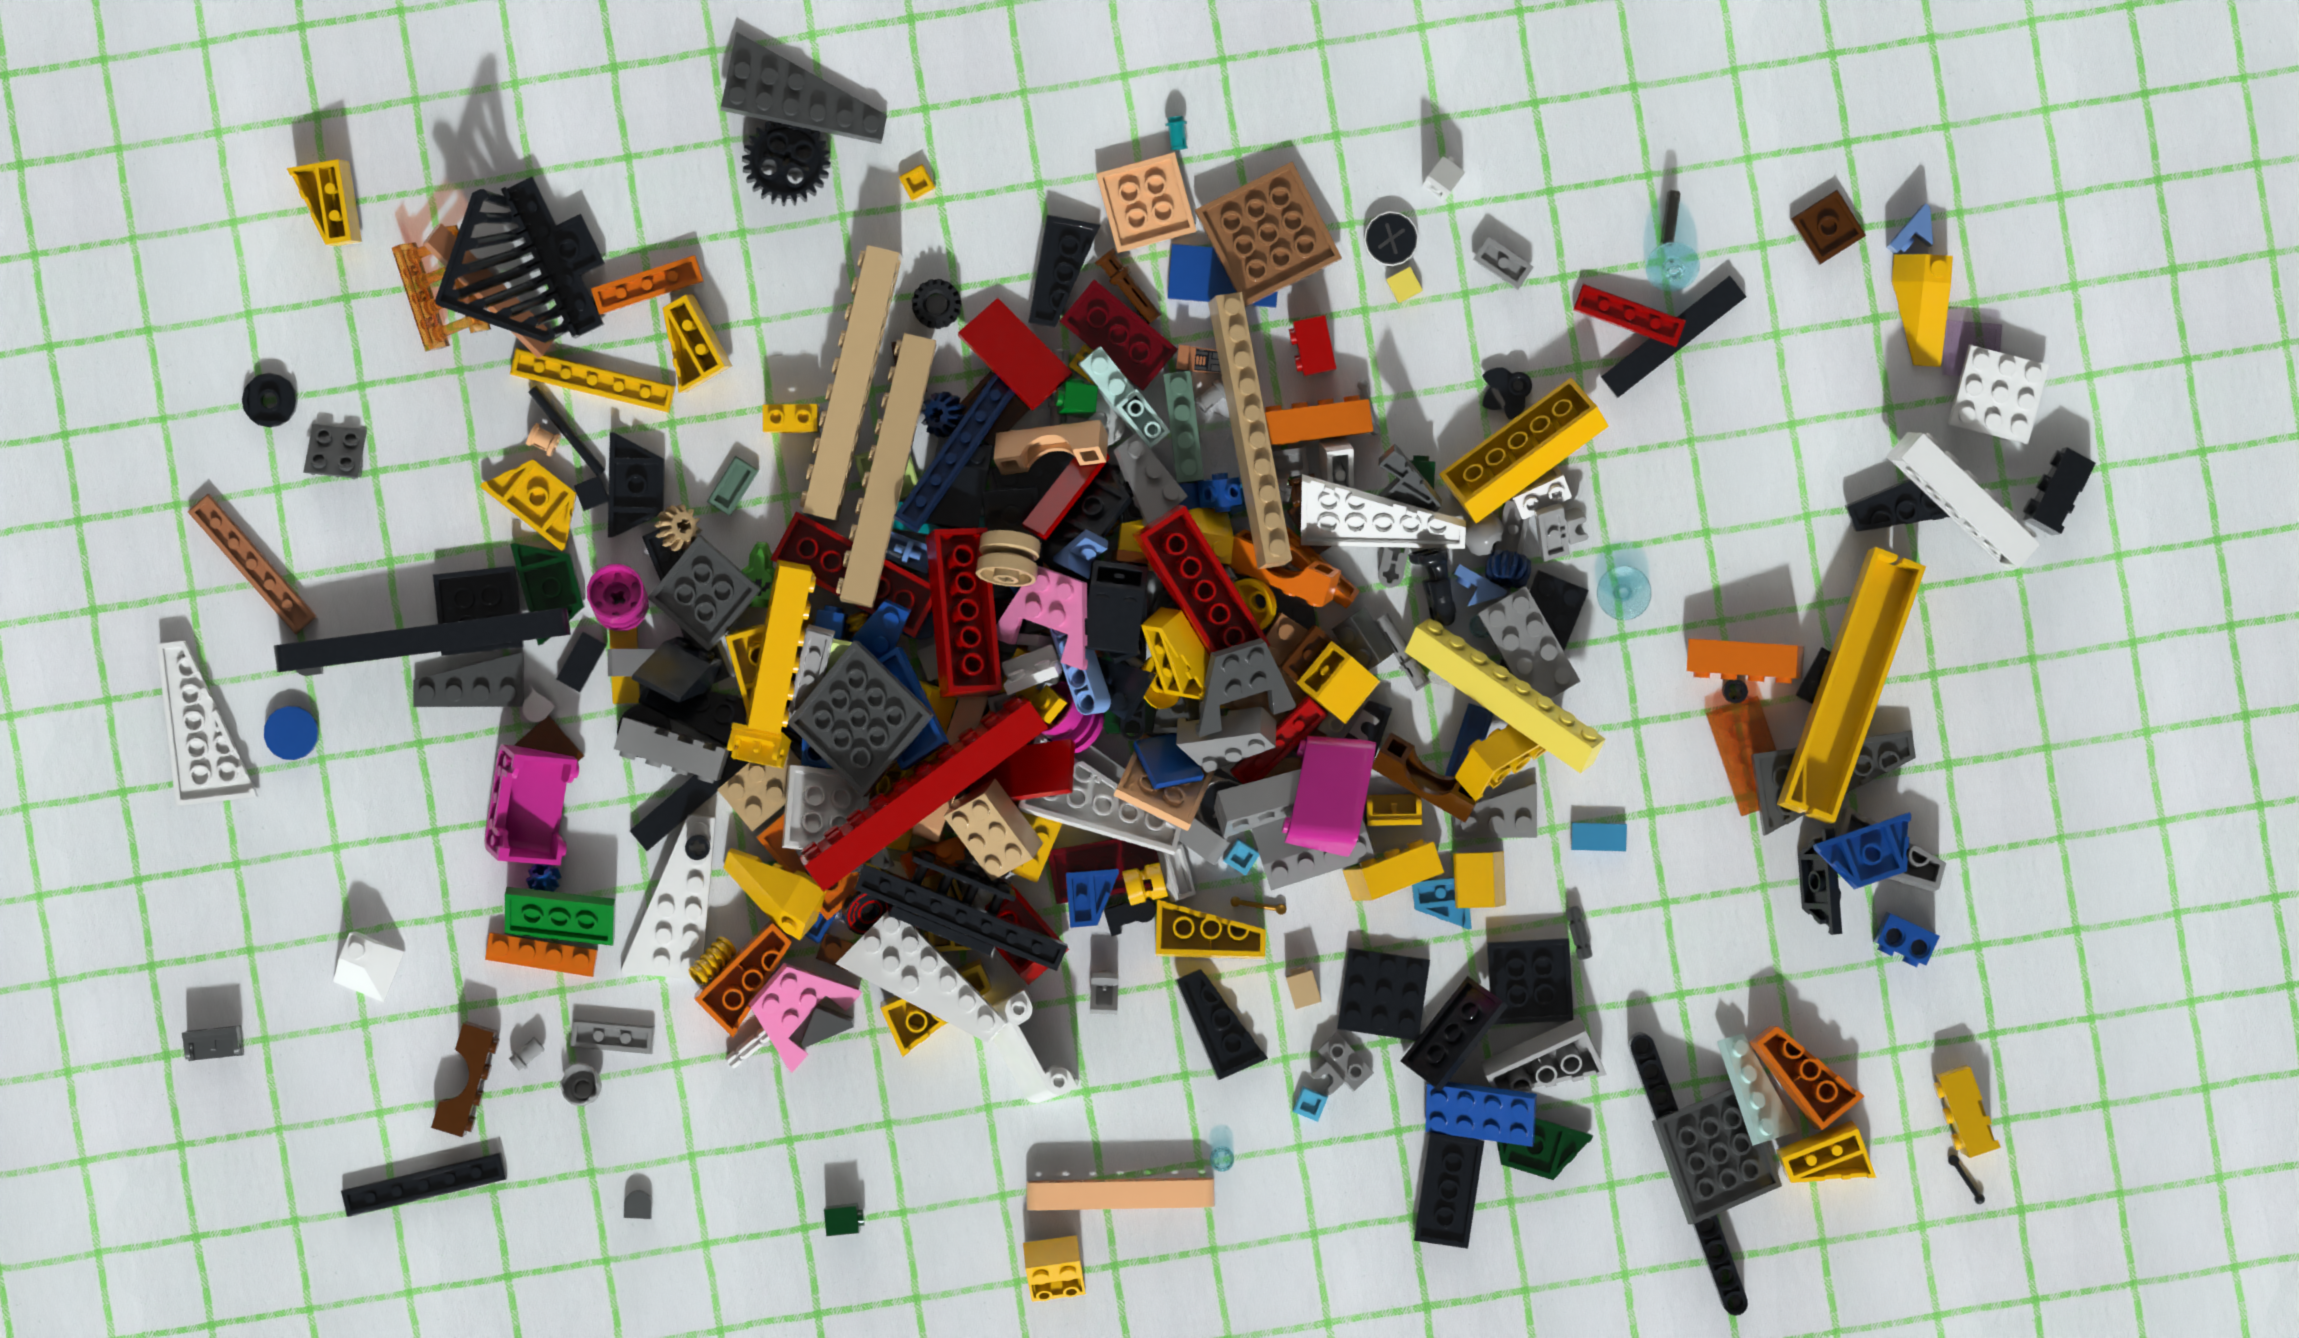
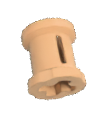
M536 423L527 438L526 445H534L546 451V455L552 456L560 442L561 435L558 433L554 435L542 429L541 425Z

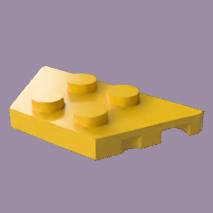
M532 459L523 463L521 466L504 472L502 475L485 481L480 485L483 490L561 551L566 549L577 493L536 460Z

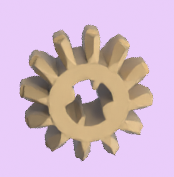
M682 504L678 506L671 505L657 515L660 521L656 522L654 526L660 529L656 537H663L662 546H670L671 551L687 550L697 538L696 534L702 531V529L696 526L700 518H693V509L686 510L685 505Z

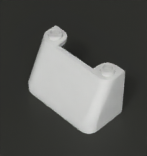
M1025 986L991 1005L1008 1022L993 1038V1041L1025 1098L1032 1103H1041L1078 1087L1079 1080L1073 1069L1068 1071L1065 1068L1056 1067L1054 1064L1042 1069L1019 1027L1021 1023L1030 1018L1033 1010L1030 1001L1033 997Z

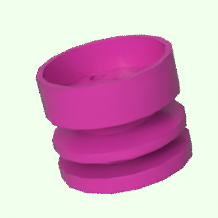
M609 564L598 569L590 578L587 586V599L597 621L605 628L613 631H628L637 627L645 619L649 609L648 595L639 574L631 567L622 564ZM624 598L625 602L623 604L620 602L617 605L615 604L614 601L616 599L618 601H621Z
M1061 681L1056 685H1050L1049 687L1066 699L1065 702L1067 704L1050 724L1044 721L1048 728L1041 734L1052 741L1072 739L1075 742V753H1079L1088 748L1097 739L1105 721L1104 713L1081 714L1075 706L1068 682Z

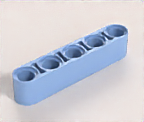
M1049 628L1061 661L1068 634ZM1085 649V659H1088L1087 670H1080L1064 663L1061 664L1077 710L1083 715L1104 713L1110 707V695L1095 650Z

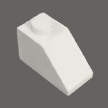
M1443 156L1426 178L1423 186L1445 201L1464 175L1465 171L1461 169L1463 165L1451 156L1448 159Z
M1346 437L1319 440V466L1322 480L1354 489V449Z

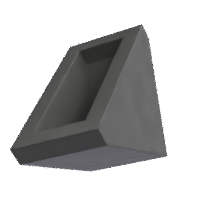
M818 1004L813 1010L801 1044L805 1048L854 1027V1020L851 1016Z

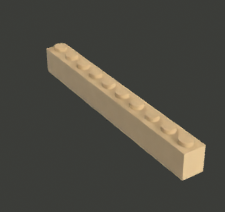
M1242 292L1217 295L1208 305L1258 569L1283 566L1292 560L1243 295Z
M904 333L902 340L897 339L894 355L898 356L896 367L891 366L888 375V382H892L890 393L885 392L881 408L885 409L884 418H878L875 434L879 435L877 446H871L868 461L873 463L871 471H865L862 487L866 488L864 498L859 497L856 507V514H860L858 525L853 524L849 540L853 541L852 550H846L843 567H847L845 578H839L836 593L841 594V602L871 609L874 607L895 520L894 515L897 511L937 346L936 340Z

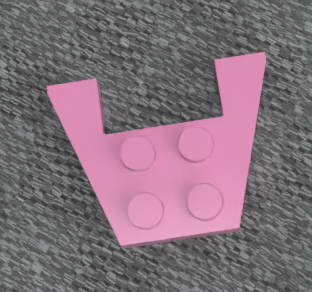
M1038 566L1035 583L1021 586L996 624L998 640L1008 644H1016L1023 619L1068 634L1061 663L1080 670H1087L1088 659H1085V646H1087V635H1085L1087 583Z
M784 963L748 1005L770 1038L786 1067L793 1073L808 1055L806 1050L789 1038L825 996L847 1011L862 992L856 986H849L832 978L827 979L816 975L814 972Z

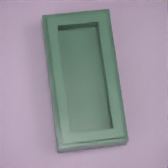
M735 456L707 502L731 516L759 470Z

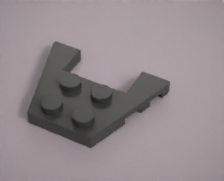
M1393 444L1379 458L1378 466L1390 472L1396 478L1377 496L1437 512L1442 507V499L1396 444Z
M1255 639L1211 653L1204 683L1206 691L1204 700L1200 702L1199 711L1201 715L1199 724L1196 723L1195 733L1202 737L1222 731L1221 704L1264 691L1268 692L1269 710L1274 715L1296 708V703L1263 639Z

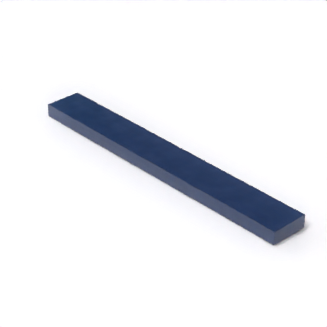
M995 373L894 515L895 520L916 533L921 529L1015 394Z

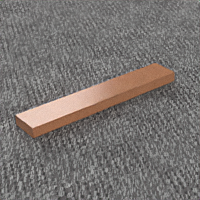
M441 223L434 228L423 245L447 267L456 237ZM466 251L462 264L478 259L470 251ZM488 269L464 275L458 278V280L464 286L494 275ZM501 284L474 294L477 299L484 298L507 288ZM515 297L487 309L490 312L497 313L501 309L521 301ZM527 311L510 319L523 322L535 315L531 311ZM544 324L536 327L545 331L548 329ZM512 332L537 358L542 357L554 341L543 343Z
M210 494L203 497L188 511L191 517L294 634L297 635L317 617Z

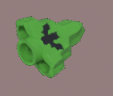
M757 542L749 555L748 566L742 569L748 577L762 588L748 607L768 608L775 569L773 568V561L770 560L772 552L767 542Z

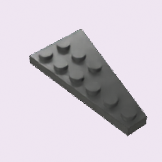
M736 32L720 111L878 144L882 143L887 118L886 114Z
M1912 731L1865 737L1845 794L1915 759ZM1797 748L1751 754L1763 836L1805 815V812L1797 813L1777 805Z

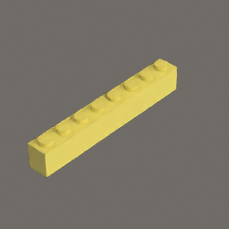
M1428 618L1416 626L1405 649V653L1577 772L1582 773L1594 764L1606 740L1594 728L1583 724L1572 713L1563 710L1554 704L1550 698L1535 691L1527 682L1519 680L1509 673L1505 667L1496 664L1487 658L1486 654L1471 647L1463 638L1445 629L1438 621Z

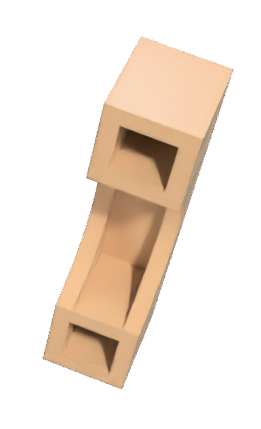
M1088 420L1079 423H1064L1055 426L996 433L994 461L1001 475L1028 472L1031 465L1039 457L1054 451H1065L1076 457L1080 466L1105 463L1107 460L1108 434L1101 420Z

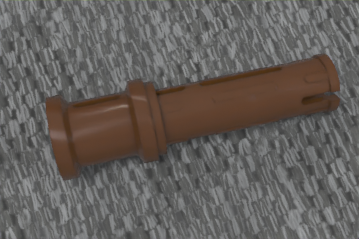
M1112 248L1095 262L1096 266H1101L1110 277L1109 282L1114 286L1118 285L1148 324L1152 323L1162 313L1158 311L1129 275L1131 273L1130 268L1122 264L1115 255V249Z

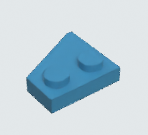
M1454 877L1424 880L1412 885L1415 910L1459 925L1465 929H1472L1470 908H1455Z

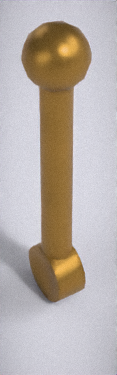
M1237 896L1232 897L1230 900L1233 907L1243 905L1273 910L1280 915L1285 914L1287 910L1284 904L1276 906L1240 900Z

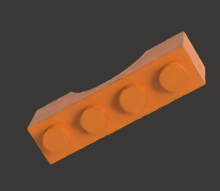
M1243 529L1234 536L1231 564H1227L1237 574L1254 577L1264 582L1267 586L1281 589L1286 595L1305 599L1309 605L1315 607H1323L1333 600L1341 570L1318 560L1303 571H1292L1282 566L1258 569L1252 535L1246 529Z

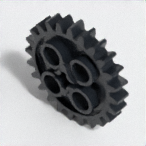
M767 121L765 123V131L759 127L756 128L758 137L749 136V142L752 145H744V151L750 154L742 156V162L748 164L743 167V173H751L746 177V182H755L752 191L756 192L761 189V199L770 195L771 204H774L777 198L781 199L782 206L786 205L787 199H791L793 205L796 206L798 197L807 202V193L816 196L815 186L819 188L824 187V182L820 178L828 179L829 173L824 169L830 168L831 162L824 159L830 157V151L822 150L826 147L827 142L826 140L818 142L820 137L819 131L811 134V129H803L787 124L782 125V123L776 122V126L772 127ZM779 140L785 144V147L775 150L770 144L773 141ZM800 149H806L811 155L804 159L798 157L796 153ZM768 153L771 157H764L763 154ZM789 158L790 162L787 166L782 165V161ZM766 165H771L775 167L776 172L767 175L763 173L762 168ZM802 167H809L810 169L806 171ZM798 174L802 177V181L796 184L791 183L788 180V176Z

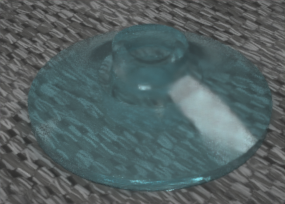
M1670 242L1657 247L1649 255L1645 271L1649 282L1655 288L1666 292H1675L1688 287L1694 282L1699 274L1700 261L1695 250L1689 245L1680 242ZM1674 269L1678 270L1676 273H1670Z
M1617 566L1608 570L1601 577L1597 586V600L1602 610L1610 617L1618 620L1634 619L1647 609L1651 600V586L1647 577L1640 570L1631 566ZM1620 588L1627 589L1628 596L1626 598L1619 597L1618 591Z

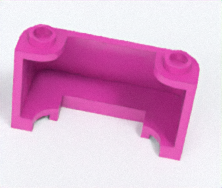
M1306 736L1305 740H1300L1297 756L1301 757L1302 766L1293 811L1290 817L1285 816L1282 826V833H1286L1284 843L1349 857L1359 837L1376 742L1319 736Z
M500 745L484 838L486 850L497 861L561 866L562 857L566 855L567 845L559 834L566 784L572 783L574 778H577L579 775V763L575 757L514 745Z

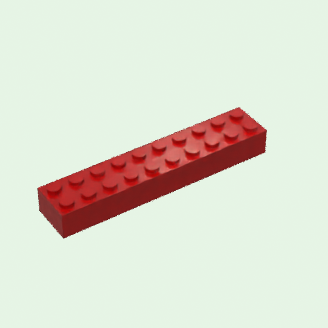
M1022 694L1018 697L1016 695L1011 696L1003 702L1002 705L1004 707L996 713L991 711L980 720L981 724L975 729L970 727L959 734V740L953 745L947 744L937 750L935 753L937 756L929 762L924 760L914 767V773L908 778L903 776L892 783V789L886 794L879 793L868 802L870 805L862 811L860 809L855 810L847 816V822L838 828L836 825L824 833L825 838L819 843L812 842L803 848L799 859L821 890L825 892L1046 730L1048 726L1030 701Z

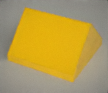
M1504 851L1453 853L1455 908H1494L1506 905Z

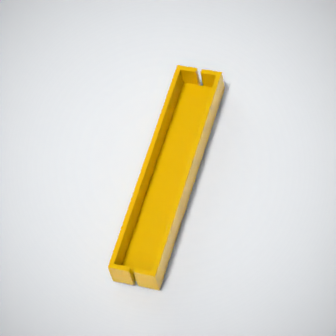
M1878 547L1867 550L1777 802L1779 806L1797 813L1805 812V816L1826 824L1833 823L1837 819L1926 566L1904 557L1897 560L1898 555Z

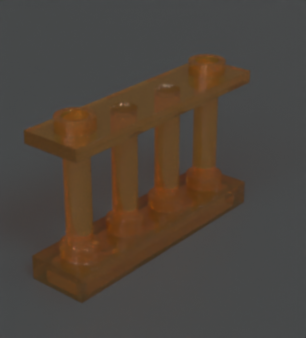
M446 226V228L457 238L459 232L458 226ZM416 242L392 247L425 352L450 346L447 336L469 328L470 333L491 329L489 323L466 315L464 318L443 326L439 310L443 309V307L436 305L430 284L442 280L446 267L444 266L426 274L422 258L432 253L424 245L418 248ZM456 279V289L464 287V285L458 279ZM471 295L459 301L468 304L477 298Z

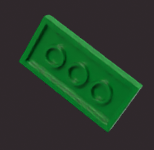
M506 887L505 934L613 946L615 939V899Z

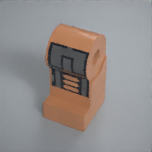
M1179 345L1176 370L1221 374L1217 350Z

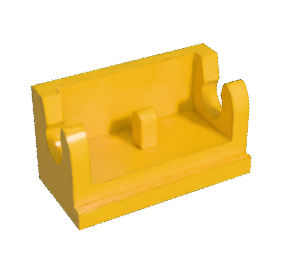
M732 723L727 750L732 751L731 757L733 759L784 768L792 740L783 732L774 733L748 728L747 725Z
M1416 794L1367 795L1366 825H1422V799Z

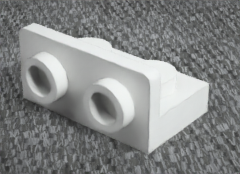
M1556 465L1513 496L1512 500L1516 504L1521 518L1526 519L1535 515L1534 510L1564 502L1570 499L1572 495L1564 475Z
M1052 644L1002 663V668L1007 677L1004 684L1007 695L1059 676L1063 668Z

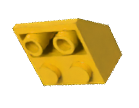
M1332 641L1297 682L1306 694L1345 724L1380 683L1375 676Z
M1077 1235L1023 1243L1025 1269L1032 1302L1086 1294Z

